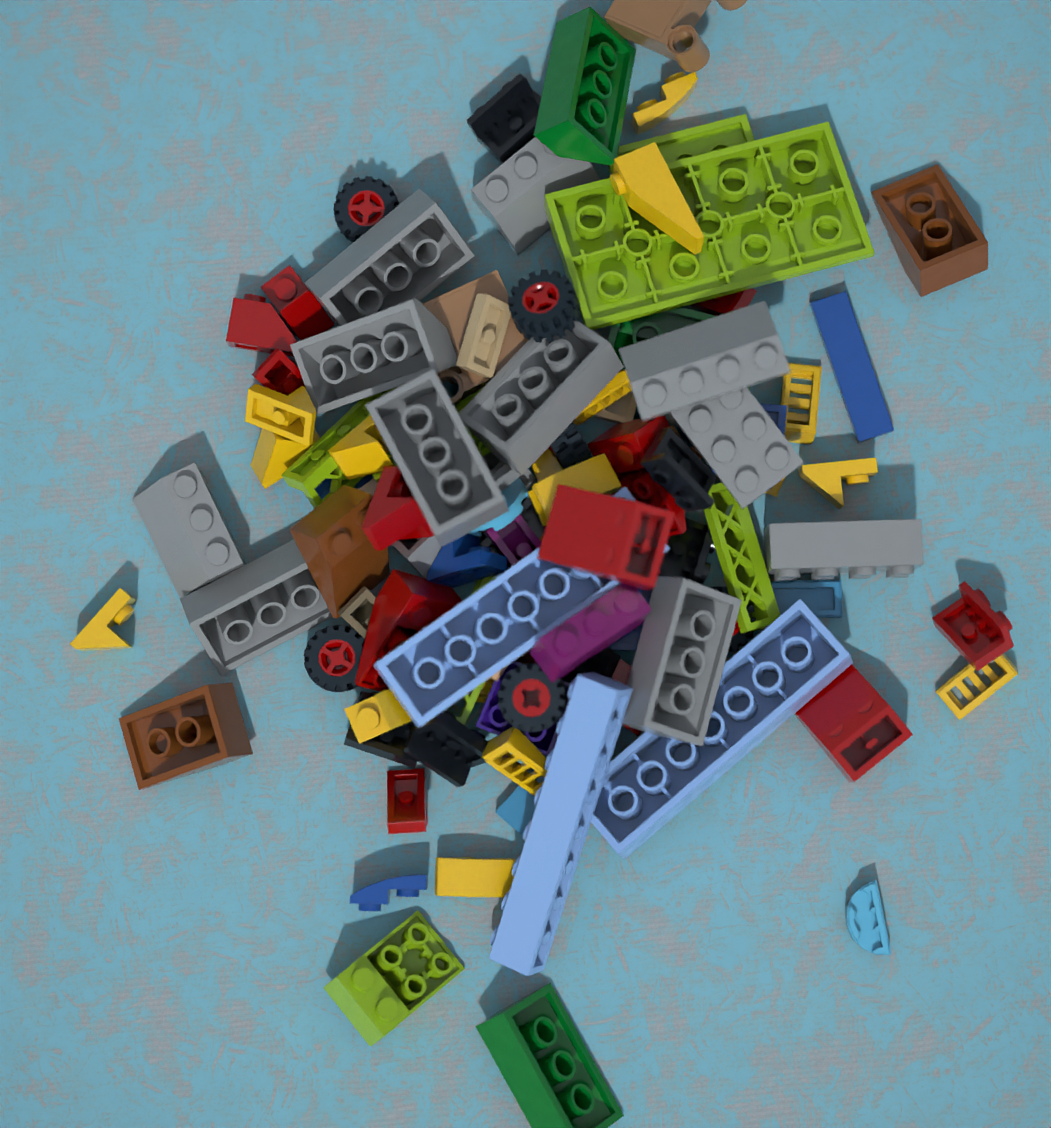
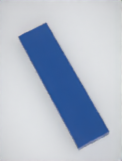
M846 291L811 302L810 307L857 443L893 432L894 428Z

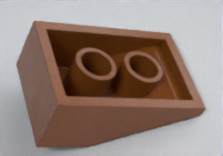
M938 164L871 192V197L904 271L920 297L988 269V241Z
M346 485L340 487L289 529L332 617L336 619L340 617L338 612L364 586L371 591L390 575L388 547L384 550H375L361 528L373 497L370 493Z
M232 682L208 684L119 718L139 790L221 766L253 754Z

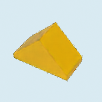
M262 429L250 466L264 489L282 479L281 475L313 444L308 447ZM315 429L313 435V444L318 439H320V436L318 435Z

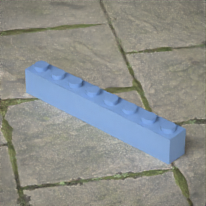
M595 672L578 674L568 689V699H570L566 713L558 722L556 729L558 735L557 742L545 763L547 774L543 785L540 786L534 798L536 809L532 820L527 824L523 833L525 844L521 855L513 865L512 875L514 879L511 889L502 900L501 910L503 914L501 921L493 931L490 939L492 949L489 959L525 976L533 975L545 969L633 691L632 687Z

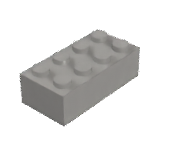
M419 188L307 280L305 284L338 326H342L415 298L421 301L475 255L438 204Z
M434 369L366 404L371 417L441 547L509 511L503 495Z
M748 388L669 413L742 510L804 463Z
M922 519L769 523L763 531L764 562L768 575H774V581H796L800 574H811L812 580H832L838 576V573H849V579H869L871 576L876 575V572H886V578L909 577V574H914V570L924 564Z

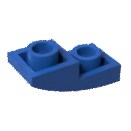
M428 874L403 875L373 883L350 896V903L358 904V911H381V904L390 903V889H397L396 896L419 897V890L428 889Z

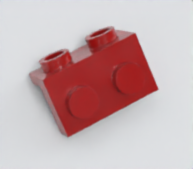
M964 581L958 585L962 598L932 617V620L939 632L976 671H979L1014 647L1009 632L1013 627L1002 611L999 610L995 613L992 610L988 598L979 588L973 590Z

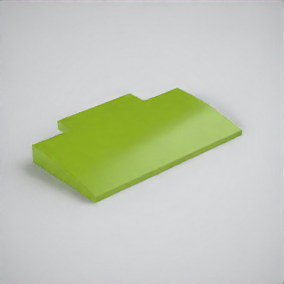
M743 114L619 146L617 157L653 142L656 143L704 235L702 251L695 255L630 208L623 195L618 196L615 193L610 178L544 195V209L566 276L576 292L580 304L579 313L583 324L591 330L870 258L875 254L829 121L754 140L747 116ZM614 164L607 165L610 175L613 174Z

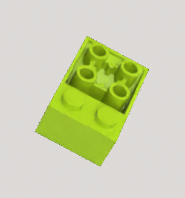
M417 910L323 988L371 1047L465 968Z

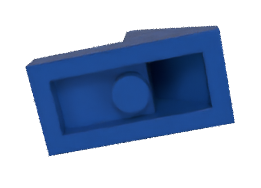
M467 533L440 549L427 573V581L452 588L507 571V557L492 553L488 547H479V538Z

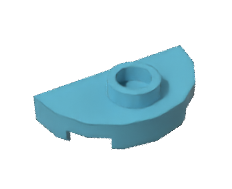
M517 478L501 492L509 511L468 534L482 536L481 531L491 527L495 531L501 530L523 511L524 507L521 502L525 497L528 498V489L520 478Z
M877 880L861 885L850 897L846 907V926L851 938L862 949L876 955H892Z

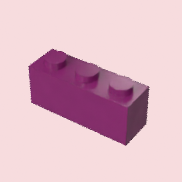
M622 583L540 637L530 654L549 680L554 683L642 624L652 609L636 587Z

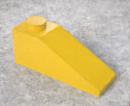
M653 142L615 158L613 174L610 175L611 185L618 196L623 195L630 208L694 255L702 251L704 235L656 143Z

